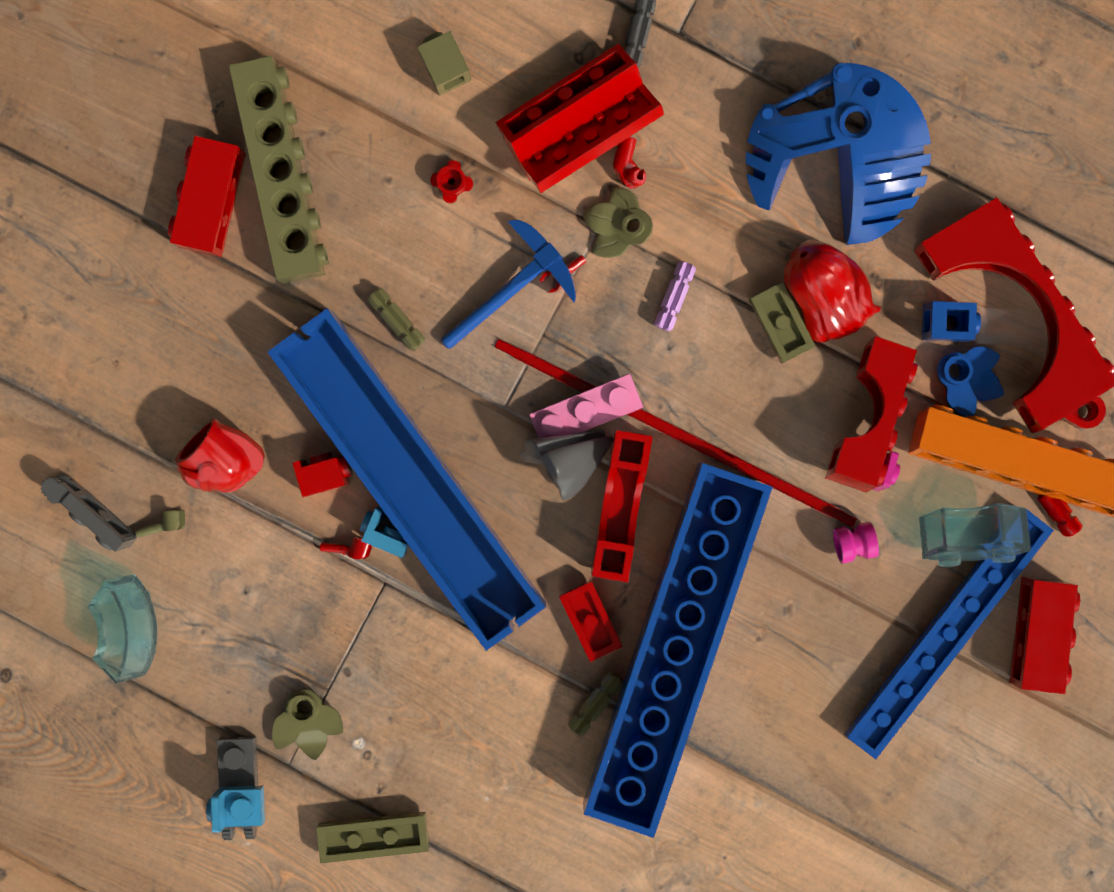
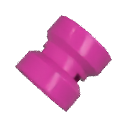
M871 522L858 524L856 528L852 529V532L845 526L833 529L834 546L841 564L853 562L856 555L865 559L879 556L878 539Z

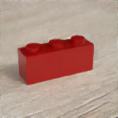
M194 136L193 144L187 147L184 162L185 166H187L185 178L179 182L176 191V199L179 202L176 216L173 215L168 225V236L171 237L169 243L182 249L222 258L246 153L237 145Z
M1021 576L1010 684L1022 690L1057 694L1066 693V685L1072 679V667L1069 663L1070 650L1074 648L1076 643V630L1073 627L1074 615L1078 612L1081 601L1080 594L1077 591L1078 585L1065 581Z

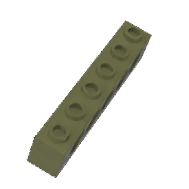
M272 56L229 65L276 280L283 284L324 276L326 275L324 265L329 264V259L324 243L319 244L316 230L321 229V223L317 209L310 206L308 195L313 194V186L309 173H303L300 159H305V150L301 138H295L292 124L298 123L293 102H287L285 89L290 88L287 71L284 66L280 67ZM266 93L274 95L273 101L269 106H258L262 95ZM280 128L281 137L274 143H267V133L271 129ZM281 163H288V174L284 178L276 179L274 177L275 168ZM289 198H296V210L291 214H283L282 204ZM296 233H304V245L298 250H291L289 245L291 237Z

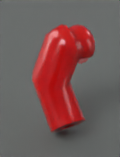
M629 137L617 145L612 163L613 171L622 184L631 189L642 186L646 181V172L644 169L640 170L632 159L637 142L633 137Z

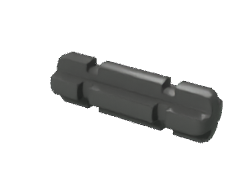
M635 0L633 8L635 14L631 16L624 43L627 47L624 50L636 62L637 67L642 62L644 53L641 50L646 47L652 23L650 17L654 15L657 4L656 0Z

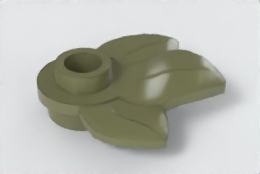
M613 187L610 194V203L601 202L594 204L583 213L587 225L595 233L599 234L592 249V253L599 257L615 258L621 256L630 245H640L647 241L653 231L651 217L644 210L640 209L636 195L625 188ZM638 220L640 223L639 229L635 232H629L628 226L630 222Z
M299 689L292 693L286 702V711L274 720L272 727V739L275 749L285 748L296 741L300 749L312 760H317L324 751L328 740L327 735L343 733L341 715L335 708L322 704L319 695L310 689ZM300 701L309 702L311 710L309 712L301 711L299 708Z

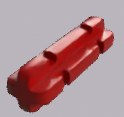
M1039 495L1037 500L1052 521L1059 523L1057 528L1063 536L1071 537L1082 530V523L1076 515H1071L1072 510L1065 501L1051 498L1047 495Z

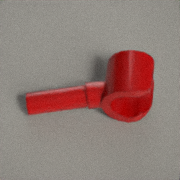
M581 255L568 264L567 267L570 273H573L587 261ZM550 271L545 272L539 281L542 283L549 276H553ZM558 281L556 287L547 293H556L561 290L562 287Z
M354 537L351 546L323 542L320 544V551L341 553L356 560L368 558L372 549V545L362 542L360 537Z

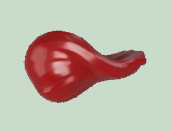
M807 240L791 252L790 261L784 268V281L787 289L803 311L805 325L813 341L822 343L841 339L856 333L865 325L870 317L880 312L881 307L873 303L871 286L866 274L846 254L832 245L818 240Z

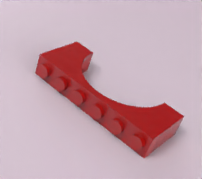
M996 197L923 241L914 252L933 281L958 271H989L1016 282L1035 300L1042 312L1047 328L1046 358L1035 382L1021 397L1012 402L1030 432L1035 433L1044 430L1114 388V366L1107 358L1101 356L1095 347L1096 340L1094 335L1087 327H1082L1074 315L1076 311L1073 303L1068 297L1062 296L1055 286V277L1052 271L1046 265H1041L1034 254L1035 247L1030 238L1025 234H1021L1014 223L1015 217L1011 209L1006 204H1001Z

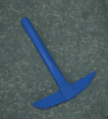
M521 220L507 221L536 253L534 255L535 259L445 334L441 341L446 348L451 349L544 270L546 272L550 270L573 303H575L576 291L568 267L562 260L563 257L534 227Z

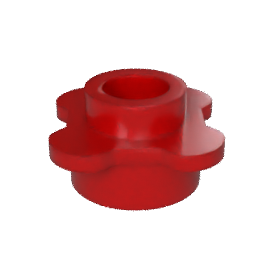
M456 160L449 161L447 166L441 168L438 173H433L430 178L431 185L441 191L444 202L448 204L455 203L460 194L464 191H471L473 188L472 178L464 174L461 170V164ZM450 179L455 180L454 185L448 183Z

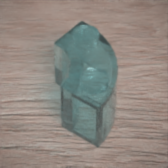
M1002 503L965 509L943 507L919 517L922 559L937 560L938 565L942 567L958 566L961 564V561L992 559L996 563H1008L1016 560L1015 555L1031 551L1026 508Z
M135 574L107 579L103 582L87 607L95 618L98 630V646L92 659L115 684L146 675L156 653L157 621L150 593Z

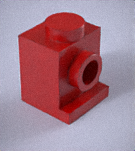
M331 452L309 458L311 465H307L306 460L292 462L302 498L349 485L348 477L353 476L352 467L344 456L332 458Z

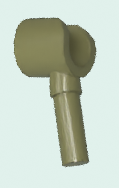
M163 511V522L136 529V536L140 538L156 532L183 529L185 527V511Z

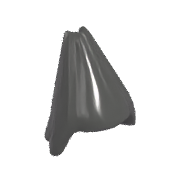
M604 430L528 439L524 443L525 450L520 453V457L524 462L543 465L551 481L559 490L562 500H567L579 493L610 448L613 438L606 437Z

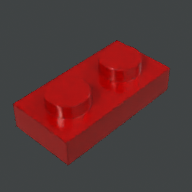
M592 580L559 595L561 603L590 662L623 647Z

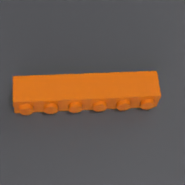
M933 405L918 413L908 450L909 455L1032 493L1061 499L1068 504L1114 517V459L1107 458L1101 460L1092 457L1093 453L1082 448L1065 449L1057 446L1058 442L1050 438L1036 437L1033 439L1023 436L1022 430L1014 427L1003 426L997 428L988 425L989 421L982 417L967 416L965 418L953 414V409L942 405Z

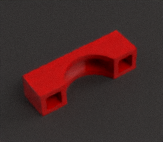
M875 336L865 345L855 378L867 389L871 396L874 408L873 420L864 435L844 438L835 444L825 479L865 493L876 488L877 485H882L888 471V465L884 464L887 451L893 449L898 437V431L894 430L897 417L900 418L903 415L908 403V397L904 396L907 383H912L917 372L918 364L914 363L917 350Z
M619 430L614 431L591 567L592 577L622 582L629 581L637 517L653 436Z

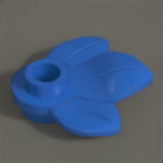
M974 347L965 354L949 353L938 362L936 373L939 381L946 386V401L959 415L963 417L974 416L977 401L993 400L1004 395L999 379L991 371L1000 358V355L994 350L987 347ZM952 364L959 368V374L955 378L949 374V367Z

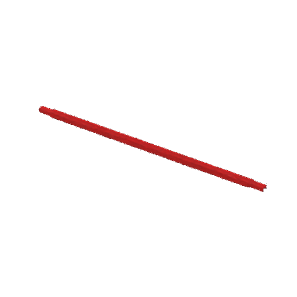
M500 339L495 344V348L512 356L514 359L580 392L596 387ZM642 409L626 414L763 484L772 486L773 489L833 519L835 518L851 527L854 526L857 518L839 510V508Z

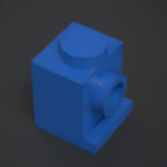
M932 301L923 305L921 341L968 342L975 340L976 334L979 333L981 328V315L977 312V303ZM947 317L952 318L954 321V327L951 330L946 328Z

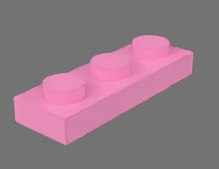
M629 373L534 411L529 416L538 438L584 432L639 410L644 406Z

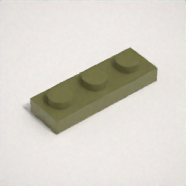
M426 812L319 823L316 827L320 864L428 852L430 848Z

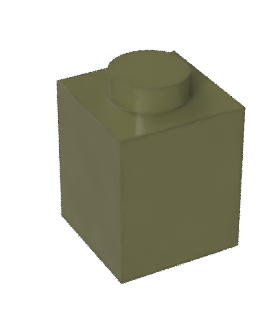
M451 31L444 34L442 32L433 33L423 40L422 45L417 46L439 96L472 81L470 71Z

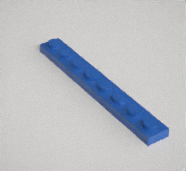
M1020 507L844 735L876 760L1054 530L1029 510Z

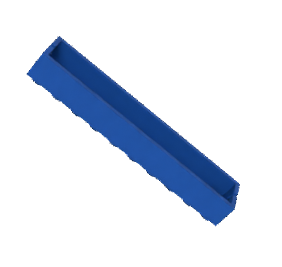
M326 308L300 327L304 334L311 336L308 340L294 332L270 349L268 354L477 640L487 651L513 632L515 625L511 620L516 617V624L520 627L546 608V601L335 312Z

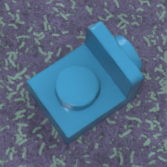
M376 507L374 512L368 511L360 527V531L365 533L362 542L400 558L405 557L409 550V545L398 530L389 526H385L384 531L379 529L385 515L382 508Z
M264 785L220 787L211 796V799H208L206 805V818L208 822H212V833H220L225 827L262 826L265 822Z

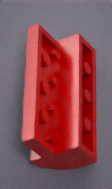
M618 43L495 123L510 152L528 180H531L539 192L542 193L665 115L661 103L643 84L636 62Z

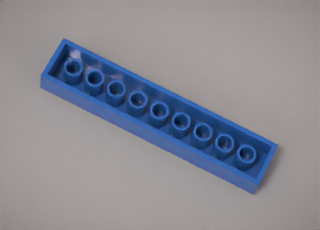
M704 463L697 464L583 800L584 815L654 838L773 488L772 486Z

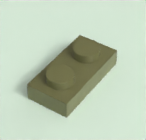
M783 282L749 299L781 364L816 347Z

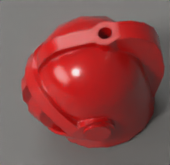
M214 417L179 451L175 458V463L184 482L192 488L200 489L204 492H212L214 490L216 492L228 493L240 489L256 476L263 467L265 454L262 447L249 435L222 424Z

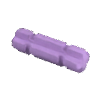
M679 261L673 273L675 278L671 279L660 306L663 309L658 312L654 322L657 328L664 331H671L677 320L675 315L680 312L689 289L687 284L692 281L696 271V267L692 264Z

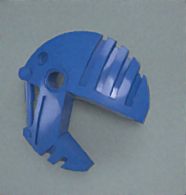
M838 63L832 67L829 73L803 86L804 88L774 105L770 103L764 104L760 108L753 121L747 140L748 143L753 145V154L746 152L745 163L753 167L754 176L746 174L756 204L760 208L770 210L792 158L837 147L844 242L846 245L868 243L883 236L897 226L904 218H894L902 210L913 208L919 199V195H912L916 188L925 186L928 175H921L922 166L930 165L931 153H923V145L931 144L930 135L919 105L908 90L888 74L866 65ZM828 87H832L833 104L830 108L786 117L779 114L780 111L806 97L810 98ZM855 111L862 115L864 124L859 132L852 134L845 127V119L848 114Z

